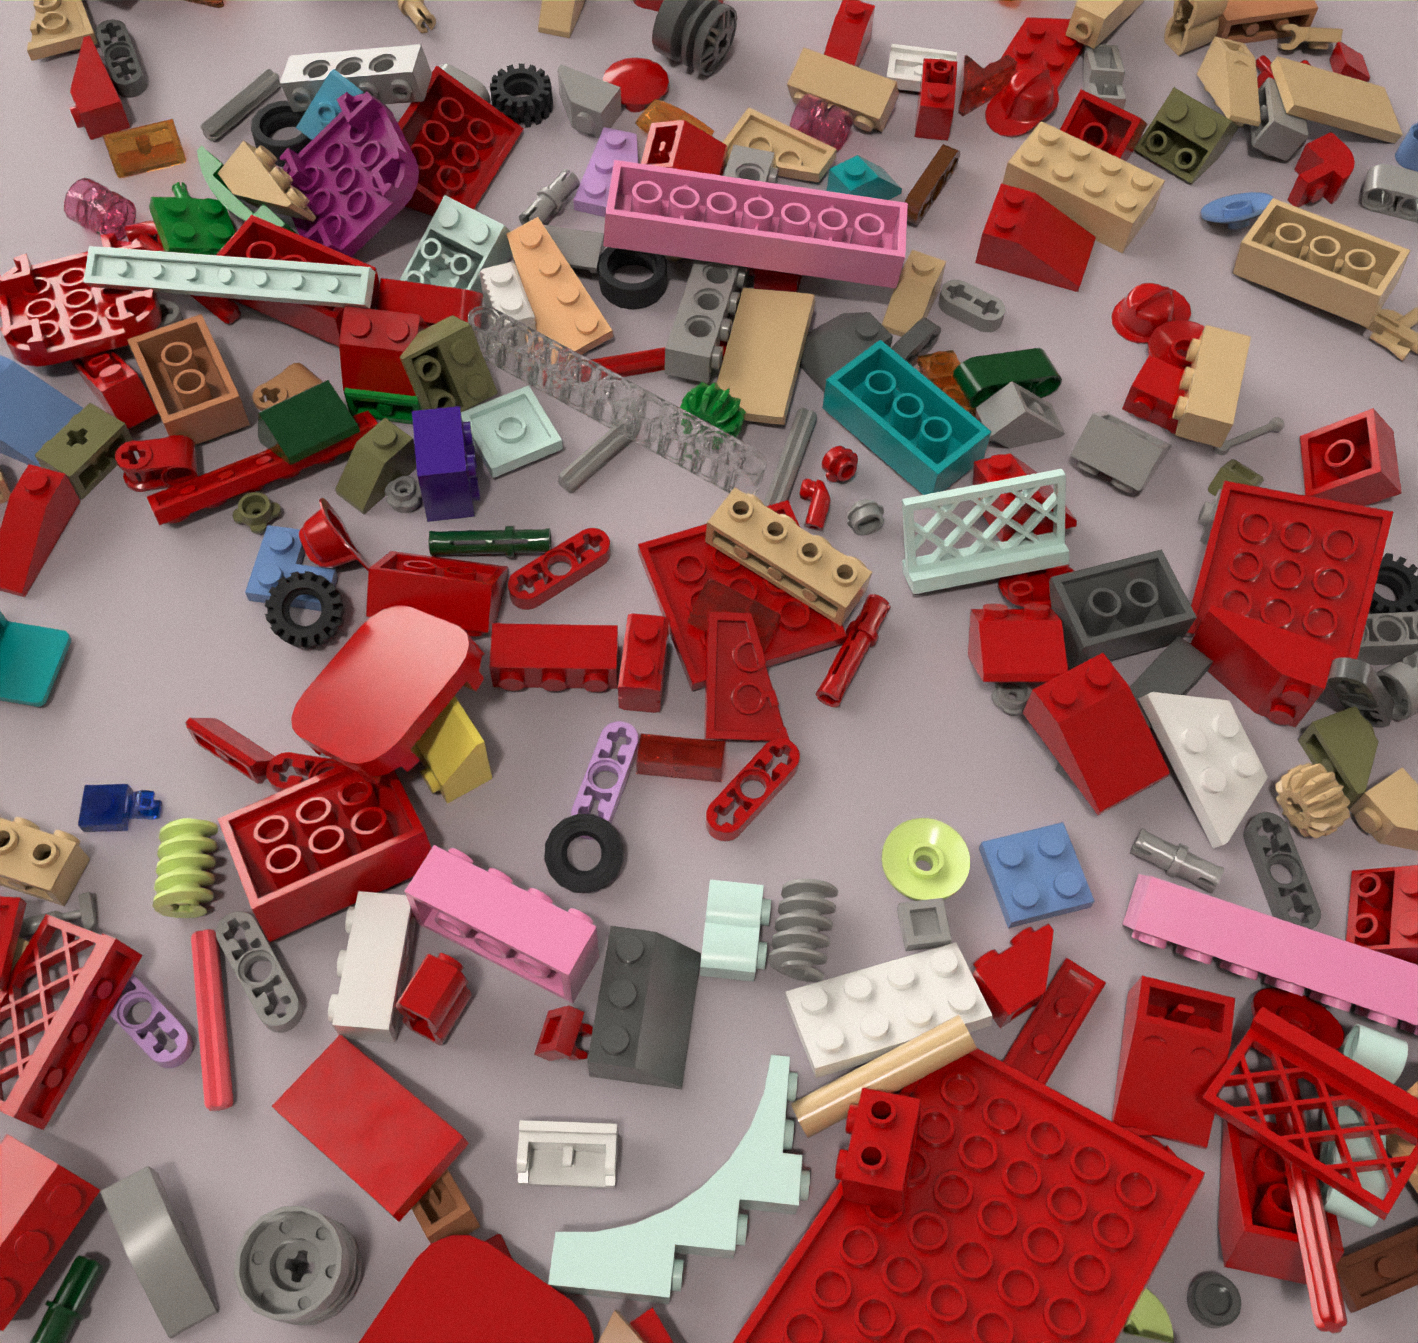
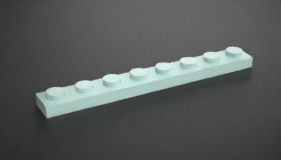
M89 246L84 275V283L96 288L145 291L153 288L154 292L334 307L351 306L368 309L371 306L375 271L370 267L96 246Z

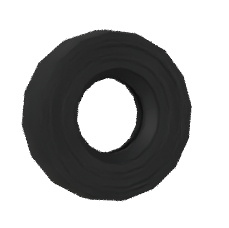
M576 814L564 818L551 830L545 843L544 860L549 874L559 886L574 893H591L605 888L617 877L623 864L624 846L619 832L609 821L595 814ZM579 836L594 838L601 848L599 863L588 871L574 868L569 863L567 857V848L570 842Z

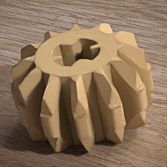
M1311 763L1300 764L1288 770V773L1281 776V780L1275 784L1276 791L1279 794L1276 797V801L1282 806V815H1286L1290 820V826L1298 828L1300 834L1304 837L1312 836L1317 839L1321 836H1327L1337 831V828L1350 818V812L1347 808L1350 800L1342 791L1344 786L1339 785L1335 779V774L1333 772L1327 773L1321 763L1315 765Z

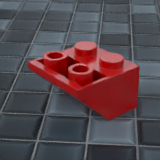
M686 120L651 123L641 164L722 176L728 149L726 144Z
M1418 865L1352 870L1347 942L1418 965Z

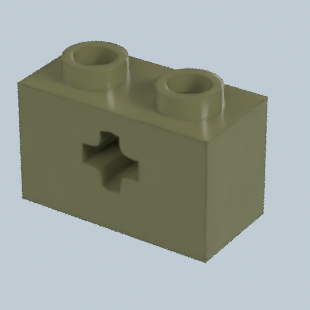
M89 403L78 414L74 415L69 423L51 440L44 443L42 448L35 454V457L42 468L65 473L77 496L83 500L118 465L115 459L117 449L125 442L132 441L133 439L124 422L94 404Z

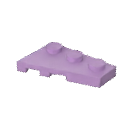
M607 127L603 128L573 199L574 210L605 217L614 160L638 163L637 134Z

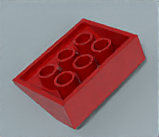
M437 65L432 71L424 101L411 102L398 122L419 169L417 187L405 207L434 216L444 195L474 210L524 129Z
M342 764L218 818L251 909L269 942L356 903L358 891L378 893L415 876L432 849L426 832L395 770L382 775L379 784L367 782L356 771Z

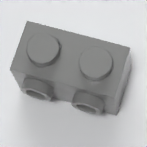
M1268 77L1258 89L1261 123L1259 127L1250 125L1252 147L1261 150L1267 156H1275L1287 161L1296 150L1304 146L1308 138L1306 119L1286 114L1276 82Z

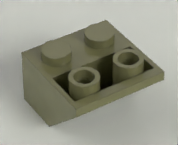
M1174 87L1134 150L1193 184L1218 160L1239 127L1232 120Z
M453 315L420 331L400 356L422 410L460 406L461 412L498 393L471 324Z

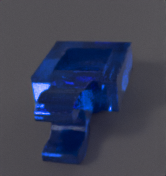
M128 784L85 785L78 826L83 832L127 831L129 819H159L162 801L154 800V791L139 790L134 792Z

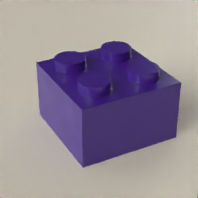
M460 406L412 411L417 477L427 522L475 517L473 501L480 500V490L476 475L477 461L475 446L473 445L471 422H463Z

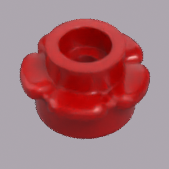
M835 446L830 449L823 457L821 464L822 469L826 472V478L830 482L849 480L857 470L858 456L851 449L843 446Z

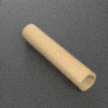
M957 1015L791 1103V1106L806 1136L810 1138L847 1118L850 1105L859 1104L862 1088L893 1094L976 1050L977 1047L963 1020Z

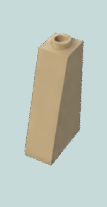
M1077 0L1065 35L1095 49L1144 0Z

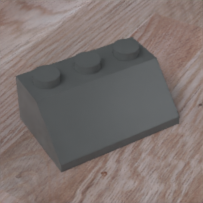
M1162 549L1054 576L1049 580L1051 607L1062 620L1066 658L1070 669L1101 653H1104L1109 660L1170 645L1178 636L1184 638L1197 618Z
M618 926L610 927L587 1060L589 1077L682 1090L701 959L700 952L658 932Z

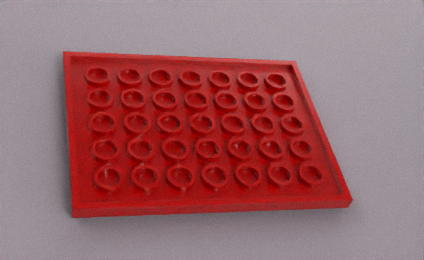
M977 1048L904 1087L899 1095L918 1098L921 1102V1123L903 1212L844 1200L842 1181H840L732 1342L1117 1343L1201 1186L1205 1172Z

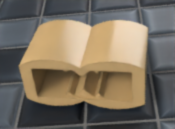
M1175 0L1173 16L1169 19L1165 28V43L1178 56L1211 43L1218 31L1219 16L1225 11L1228 0Z

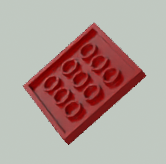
M1224 481L1191 604L1197 618L1185 636L1192 638L1210 605H1214L1336 647L1333 660L1336 658L1357 659L1394 512Z
M788 500L766 506L779 515L784 514L791 517L799 526ZM707 524L638 544V554L662 616L669 618V634L691 691L706 687L707 616L709 611L752 613L765 656L766 668L843 644L847 638L843 625L839 626L706 543Z

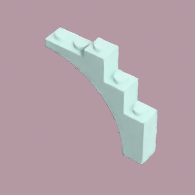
M771 1055L764 1094L750 1128L730 1159L701 1188L672 1208L635 1224L596 1232H555L548 1285L560 1293L670 1304L671 1291L681 1292L684 1260L674 1259L675 1253L733 1259L736 1245L745 1246L748 1215L738 1214L739 1209L796 1214L799 1200L808 1201L810 1171L801 1170L802 1155L783 1153V1149L792 1150L794 1120L785 1119L787 1101L795 1102L798 1073L789 1072L790 1057Z

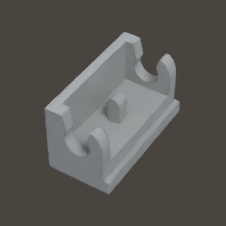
M544 225L572 268L590 270L593 273L592 278L598 279L600 255L606 249L603 246L604 233Z

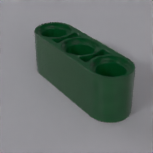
M1042 348L968 358L960 363L953 372L956 383L969 405L973 408L978 407L1010 382L1018 384L1040 398L1052 394L1062 382L1061 376Z

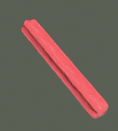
M206 929L192 934L191 946L204 1104L209 1111H220L228 1109L233 1105V1092L219 942L216 932L212 929Z

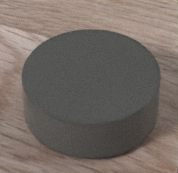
M1207 1274L1196 1279L1190 1285L1187 1292V1305L1195 1320L1203 1326L1222 1328L1233 1323L1239 1316L1241 1297L1236 1286L1228 1278L1219 1274Z

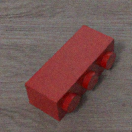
M492 623L489 662L493 687H501L509 691H517L522 688H543L548 691H561L565 688H584L591 692L617 689L618 625Z

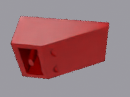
M1143 975L1139 978L1127 996L1112 1122L1123 1128L1134 1127L1144 1129L1154 1134V1137L1202 1149L1207 1148L1215 1113L1201 1105L1200 1102L1228 1059L1233 1029L1234 997Z

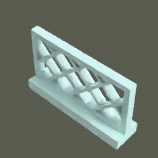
M1057 469L902 499L905 559L902 560L903 574L913 595L1068 565L1069 549L1065 545L1066 474L1064 471ZM1054 484V492L1043 504L1031 498L1041 486ZM1011 492L1017 496L1003 512L991 505L1001 494ZM972 500L977 504L964 519L952 513L962 501ZM1027 503L1035 508L1036 511L1021 525L1013 520L1012 517ZM932 508L937 513L924 527L914 522L913 511ZM987 510L997 518L982 533L972 525ZM1045 516L1053 521V532L1041 535L1031 532ZM947 518L958 526L945 540H942L933 532ZM1005 524L1016 530L1015 534L1008 541L996 542L992 539ZM966 531L978 538L970 547L961 549L953 547ZM926 539L938 546L932 554L916 557V550Z

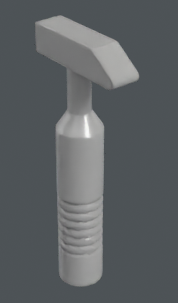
M86 892L78 895L80 909L66 913L52 911L23 919L19 937L34 935L46 914L66 922L82 918L83 928L93 932L97 925L93 894Z

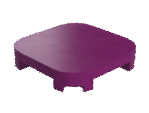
M367 91L365 94L356 96L346 92L336 99L342 111L298 154L287 148L280 157L285 162L283 170L293 179L291 185L309 199L307 206L316 216L314 222L292 217L299 235L350 257L405 207L417 187L419 175L417 161L393 113L385 104Z

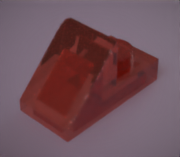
M965 55L959 81L958 113L963 117L989 102L1008 85L1010 79L1015 74L1017 61L1011 56L1006 55L982 68L972 58Z

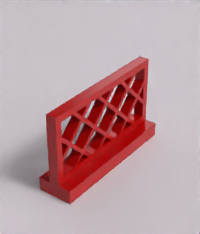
M48 914L44 916L10 973L6 992L0 990V1023L12 1016L13 1033L0 1039V1052L15 1045L17 1062L0 1070V1112L44 1131L142 958V954L106 934H97ZM55 930L61 931L64 946L47 954L46 945ZM95 945L84 966L79 968L77 953ZM66 959L68 974L51 982L49 967ZM37 974L39 989L22 997L21 988L26 979ZM70 987L61 1006L55 1011L53 995ZM41 1002L43 1018L26 1026L24 1010ZM45 1030L35 1051L29 1055L28 1038ZM19 1074L17 1082L6 1101H4L2 1082Z
M1261 1007L1252 1020L1250 1029L1209 1086L1200 1102L1207 1109L1383 1220L1386 1219L1418 1165V1098L1264 1007ZM1253 1047L1271 1059L1274 1070L1250 1073L1245 1059L1250 1048ZM1238 1067L1240 1074L1233 1075V1073ZM1306 1079L1315 1085L1319 1098L1295 1100L1288 1080ZM1278 1081L1285 1102L1260 1104L1254 1084ZM1244 1085L1251 1106L1233 1107L1220 1099L1218 1095L1224 1087ZM1350 1106L1361 1113L1365 1126L1341 1129L1333 1107ZM1323 1109L1330 1130L1306 1133L1299 1111ZM1289 1113L1296 1134L1279 1136L1268 1129L1264 1115ZM1397 1134L1415 1145L1409 1156L1388 1158L1380 1136ZM1369 1137L1377 1159L1353 1162L1345 1140ZM1335 1141L1342 1163L1331 1165L1322 1163L1314 1157L1310 1144ZM1402 1168L1398 1176L1395 1177L1393 1169ZM1382 1170L1389 1189L1385 1198L1381 1200L1362 1188L1357 1173Z

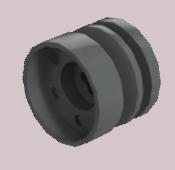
M664 0L656 16L652 31L653 48L656 52L676 62L682 60L683 65L694 69L704 76L711 75L722 64L733 43L738 19L736 10L725 3L722 4L718 0Z

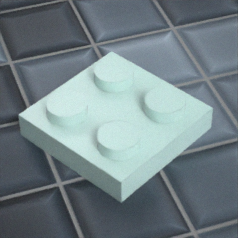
M529 385L461 412L463 422H471L473 445L492 478L563 449L561 437Z

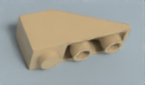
M1215 36L1197 75L1205 85L1204 89L1211 94L1215 100V105L1221 108L1226 118L1232 120L1238 127H1243L1245 124L1259 127L1261 117L1255 57L1244 43Z
M243 140L218 172V175L232 194L258 209L264 203L274 213L314 222L316 216L307 206L309 199L291 185L293 182L292 177L282 168L276 166L277 158L262 145L255 148Z

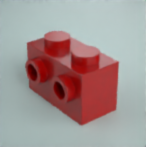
M862 1088L859 1104H851L848 1110L845 1132L851 1135L848 1150L840 1149L835 1169V1179L842 1181L844 1200L903 1212L921 1123L920 1099Z

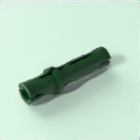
M505 526V530L429 531L428 538L430 556L506 554L507 558H515L517 553H546L552 549L550 528L515 530V526ZM495 540H528V543H495ZM454 541H486V544H454Z

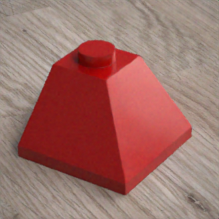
M1080 89L1060 130L1121 160L1127 161L1148 124L1142 118Z

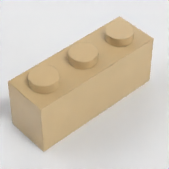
M803 47L787 83L790 96L797 105L807 109L811 108V106L823 110L825 115L835 120H841V118L853 121L854 125L868 132H871L872 129L883 132L899 97L897 81Z
M1205 325L1200 339H1192L1186 355V361L1192 362L1191 368H1185L1179 389L1184 390L1185 394L1184 397L1179 396L1172 417L1179 420L1175 436L1219 448L1222 447L1233 426L1251 336Z

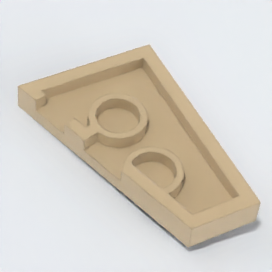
M749 107L723 141L728 149L724 167L727 166L733 145L774 152L773 168H779L778 176L818 183L836 159L837 152L836 148Z

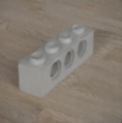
M421 44L290 56L280 85L293 112L306 111L329 72L333 69L361 89L364 94L367 91L383 104L422 102L425 99L432 72Z

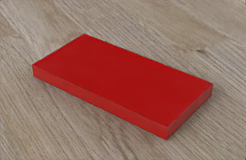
M341 1034L272 1105L279 1115L398 1222L404 1218L469 1144L464 1136Z

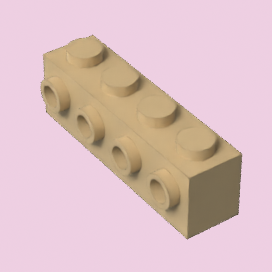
M734 487L707 521L706 543L839 626L844 623L867 591L872 571L867 569L862 561L856 557L844 555L833 548L825 538L819 535H812L800 528L791 517L784 514L779 515L769 509L753 494H745Z
M15 817L13 821L0 818V886L65 907L90 858L79 846L80 840L67 832L55 830L53 834L40 831L38 825L21 817Z

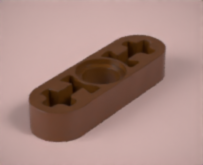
M945 144L940 147L904 202L908 203V222L915 225L921 223L952 177L960 158L959 150Z

